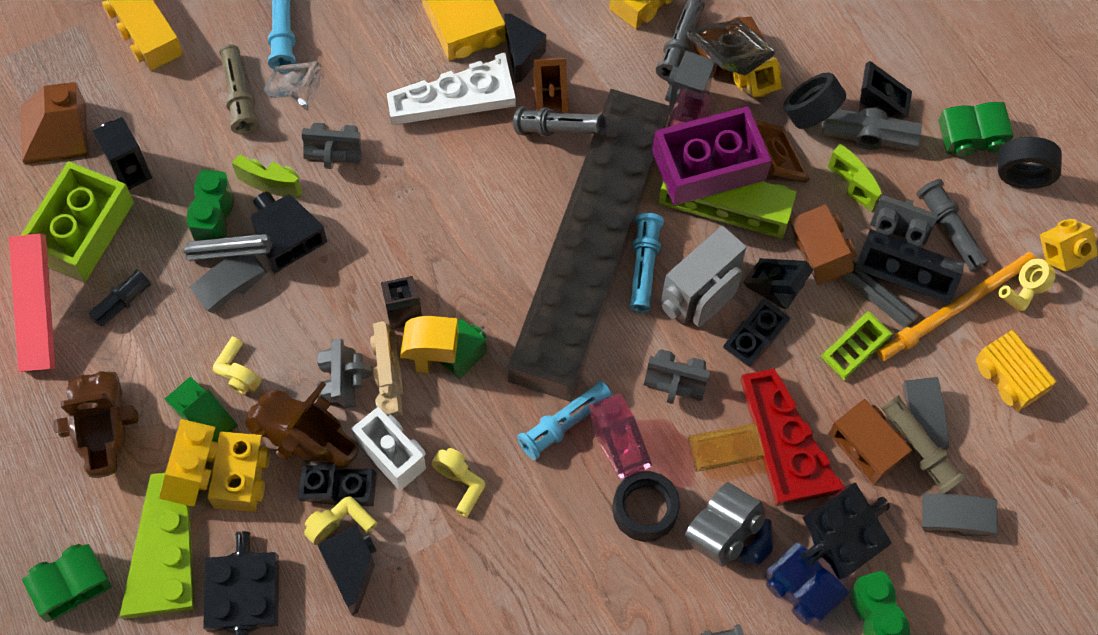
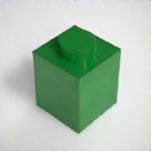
M462 318L458 321L459 335L455 363L440 362L459 380L487 353L485 333L477 325H469Z

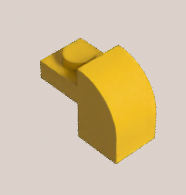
M420 316L408 320L405 323L400 358L414 360L416 372L430 373L431 361L455 363L459 335L458 319Z

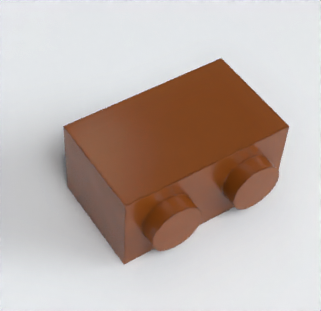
M826 204L790 218L793 237L805 261L813 268L812 275L817 286L854 271L852 258L857 256L854 245L850 238L844 240L841 234L844 232L842 222L838 214H831Z
M866 399L836 420L828 433L873 485L877 484L901 465L912 451L905 436L897 430L894 431L885 421L882 411L877 406L870 405Z

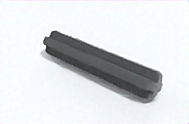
M267 234L188 242L186 247L183 248V253L186 254V259L189 261L268 254L270 249L273 248V242H271L270 236Z
M853 261L854 271L841 277L903 328L910 327L916 320L917 313L870 274L856 270L857 263Z

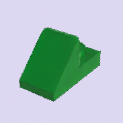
M191 376L164 398L166 403L182 419L215 427L212 441L218 442L220 431L231 432L237 427V423L209 390L205 391Z

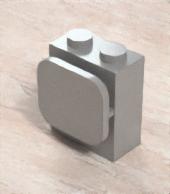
M723 225L719 227L666 274L661 298L664 312L672 319L677 318L683 325L692 317H694L693 323L696 326L701 327L736 294L743 273L740 269L747 247Z

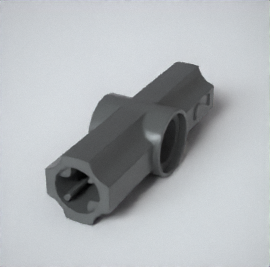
M867 108L861 112L838 109L824 120L822 135L854 140L859 147L867 150H876L883 146L916 151L922 131L921 123L889 118L884 111L877 108Z

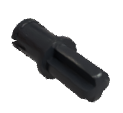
M136 269L116 289L112 287L110 289L111 293L89 312L91 319L97 325L104 326L122 309H129L131 307L130 302L147 287H150L151 282L141 271Z

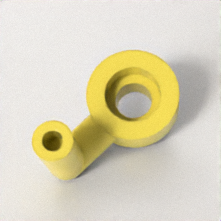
M1032 259L1020 270L1019 281L1023 286L1020 294L1016 293L1009 286L1001 287L998 294L1016 310L1025 311L1035 294L1043 293L1053 285L1056 276L1055 270L1043 259Z
M232 336L214 363L213 371L215 374L229 379L228 386L243 395L247 391L255 393L262 379L240 364L233 363L230 365L243 345L242 341Z
M448 448L447 451L439 450L431 463L433 468L443 476L454 481H461L469 486L456 508V512L459 515L468 517L485 488V481L468 470L469 467L465 462L466 458L462 453L452 448Z
M348 496L331 510L328 509L323 512L317 510L311 514L305 522L306 529L304 535L314 545H317L333 534L339 526L340 520L347 514L368 533L378 523L354 498Z

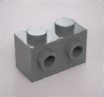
M685 51L679 67L673 66L668 79L670 86L665 97V101L669 102L668 115L675 117L681 122H690L700 118L710 93L716 60Z

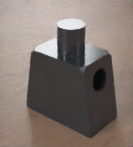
M266 191L260 193L254 199L253 203L259 211L254 213L250 219L256 235L267 234L270 236L271 242H273V248L265 255L274 274L327 243L322 224L292 195H285L276 201L271 193Z

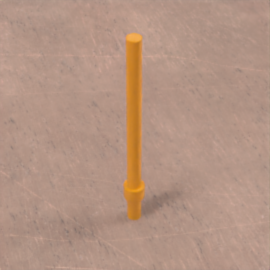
M1027 252L914 327L904 328L895 334L894 340L877 350L878 357L882 361H886L901 350L907 351L919 343L921 337L1019 274L1022 267L1028 261L1036 259L1033 253Z

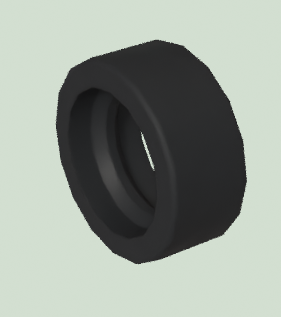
M830 72L821 73L798 86L783 103V109L795 127L799 129L810 128L826 120L843 105L846 99V91L834 74Z
M1020 137L1012 139L1003 144L999 150V178L1013 187L1024 189L1042 188L1055 183L1061 176V148L1055 142L1046 138Z
M652 471L635 472L625 477L616 489L612 505L613 517L619 529L628 537L642 542L655 541L667 535L675 525L680 508L679 493L673 483L662 474ZM648 487L657 490L663 495L666 500L667 510L661 521L654 525L645 526L635 523L630 519L626 512L625 503L628 495L633 490Z

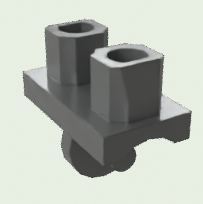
M313 123L310 129L303 128L301 136L304 159L324 160L325 169H333L334 161L361 162V135L358 132L357 126L345 125L341 128V131L329 130L325 123Z
M881 195L870 226L875 227L879 233L885 235L895 234L906 238L910 244L916 246L926 245L938 214L913 206V200L907 199L904 203Z
M341 338L332 340V347L330 349L318 352L317 364L319 369L324 373L331 372V380L323 381L327 385L318 398L322 396L330 403L338 402L345 408L355 407V388H362V379L372 376V366L363 363V355L356 353V350L345 346Z
M662 349L658 350L655 357L650 356L644 386L669 393L667 399L669 404L674 403L676 395L703 400L710 371L706 370L705 360L692 358L688 359L687 365L674 362L675 355L672 352Z

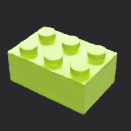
M68 161L21 235L46 234L48 267L86 283L133 206L134 201L126 184Z

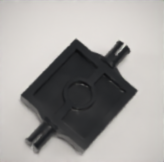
M855 482L847 485L804 515L802 519L811 532L814 546L801 554L802 560L808 558L804 561V564L812 566L820 558H823L831 566L838 580L851 575L891 545L892 542L878 520V516L890 508L889 503L883 505L887 502V499L879 497L870 505Z
M238 531L235 533V553L228 556L205 558L203 629L207 632L226 630L234 633V635H249V632L260 627L278 626L279 555L276 552L257 554L250 552L251 533L248 531H242V533Z

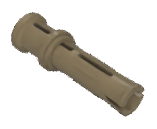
M233 44L225 45L219 52L229 93L226 99V107L231 111V131L239 135L250 134L259 127L258 118L254 116L252 108L255 104L254 98L247 92L238 46Z
M899 395L881 407L896 429L905 436L908 444L921 460L919 462L921 470L927 471L939 486L937 490L939 494H944L966 478L963 473H958L946 457L948 452L942 449V447L938 448L930 439Z

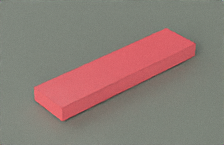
M46 234L9 237L18 372L56 369Z

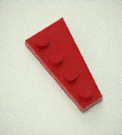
M775 368L742 375L741 384L776 506L830 496L842 490L845 486L840 478L837 479L830 467L829 459L824 451L820 450L812 437L813 432L807 422L802 420L795 408L796 403Z

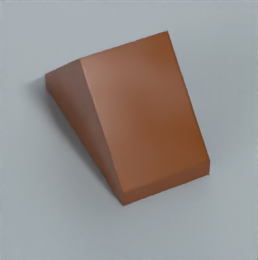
M566 58L535 59L533 85L536 111H539L541 108H550L555 113H569Z

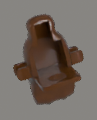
M99 371L92 375H80L68 381V400L61 401V408L69 415L65 418L56 419L53 422L55 433H58L60 437L70 436L75 451L84 459V470L91 478L107 477L117 471V453L125 441V425L137 423L139 419L138 412L132 405L123 406L121 385L116 372Z
M323 381L305 402L294 399L287 392L278 389L263 394L258 403L250 408L245 421L246 427L252 434L262 435V437L268 438L272 444L279 447L275 454L285 461L293 454L306 461H325L335 464L339 468H345L354 461L359 451L358 443L343 432L341 423L327 411L331 403L322 396L318 398L327 385Z

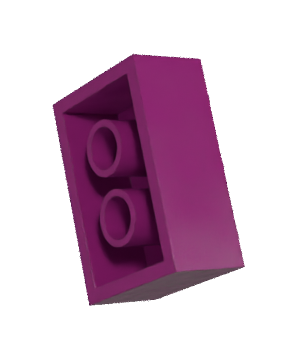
M749 106L656 130L654 134L652 152L673 206L762 182L767 179L771 158Z

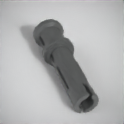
M685 1L684 9L680 15L673 38L666 42L663 48L664 57L656 67L657 75L663 80L668 81L673 66L679 67L685 51L691 52L689 45L704 9V1Z
M519 107L514 114L513 126L518 135L524 136L528 133H539V135L547 137L554 132L603 135L607 129V118L603 116L604 114L555 113L550 108H541L539 111L529 110L527 107Z
M936 179L923 186L917 192V196L920 200L923 199L931 212L938 214L936 223H941L969 267L970 272H976L983 268L981 264L986 266L989 260L985 257L958 215L959 205L956 201H951L943 188V180Z

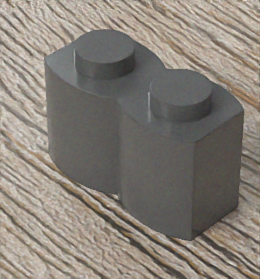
M727 482L714 494L707 508L701 511L692 521L685 536L691 547L723 567L730 560L734 561L743 550L744 540L751 534H756L762 528L765 521V511L761 501Z

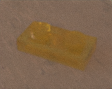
M756 423L690 435L688 437V444L696 472L761 460L764 457Z

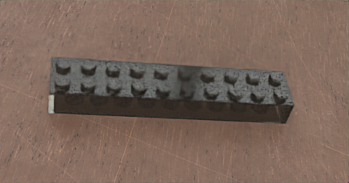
M610 89L601 113L607 118L606 132L603 135H593L508 365L509 383L569 402L573 401L632 232L635 217L640 209L656 163L652 152L654 134L656 130L668 127L671 106Z

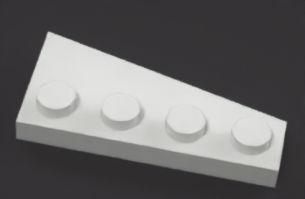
M505 52L495 55V60L483 64L481 61L469 64V69L456 74L449 71L441 74L440 78L436 81L427 83L423 80L387 93L392 125L516 107V98Z

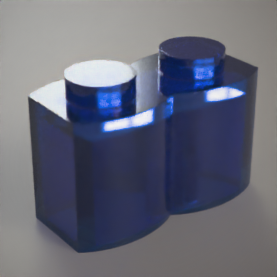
M796 542L767 569L764 576L767 579L766 586L774 596L779 599L784 597L793 605L792 612L799 621L805 625L810 623L816 628L846 599L849 592L819 561H816L812 566L804 564V561L808 558L802 560L801 554L807 551V549Z

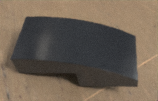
M763 298L745 322L742 321L726 341L723 349L750 368L790 322V317Z
M302 465L298 499L304 502L337 505L342 499L350 496L361 506H374L377 473L373 469H339L336 465Z

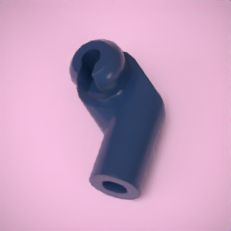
M765 519L762 528L755 534V539L748 546H743V550L738 556V560L742 565H759L772 553L773 535L772 521L770 519Z

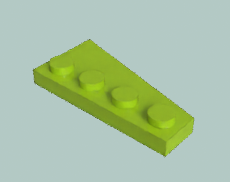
M165 473L150 474L120 611L122 619L195 610L190 506L159 499Z

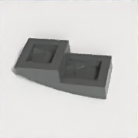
M255 255L228 257L194 282L190 289L208 312L215 313L237 292L246 293L268 272Z
M938 377L904 381L902 388L907 408L938 448L942 447V449L947 450L949 448L947 421Z
M923 494L922 528L924 531H960L962 536H998V501L966 495Z

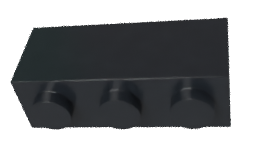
M870 229L855 269L950 304L962 278L964 263Z

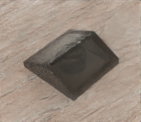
M739 18L687 31V37L722 69L746 76L775 54V50Z

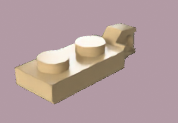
M385 321L373 323L374 336L370 338L373 354L377 358V367H374L373 371L376 385L380 387V394L375 399L376 406L387 416L403 415L401 404L403 386L397 333Z

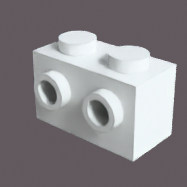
M379 407L351 428L354 440L358 443L361 450L399 491L426 470L424 459L426 453L416 440H409L403 434V428L392 415L387 416Z

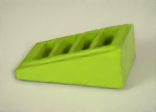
M868 311L831 345L820 358L845 381L873 356L878 349L883 347L892 338L893 334ZM864 327L878 338L875 342L862 331ZM855 335L868 346L865 351L852 339ZM846 343L859 355L856 360L843 348ZM836 352L850 364L846 369L833 357Z

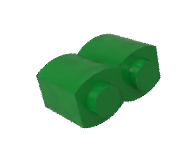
M988 102L976 106L962 105L950 107L942 111L938 120L946 153L956 154L960 157L971 155L976 150L997 153L1002 145L1012 140L1014 136L1005 102Z
M203 169L195 180L194 194L196 198L190 204L187 212V224L194 241L225 238L227 233L225 219L230 214L234 203L233 192L226 172Z
M76 544L68 547L62 552V557L52 563L42 562L33 566L28 571L29 574L22 579L39 616L45 622L63 616L79 604L99 596L112 587L96 553L89 544L83 546Z
M881 570L858 577L850 588V602L856 615L863 621V635H910L908 620L903 611L896 605L895 588L888 575Z

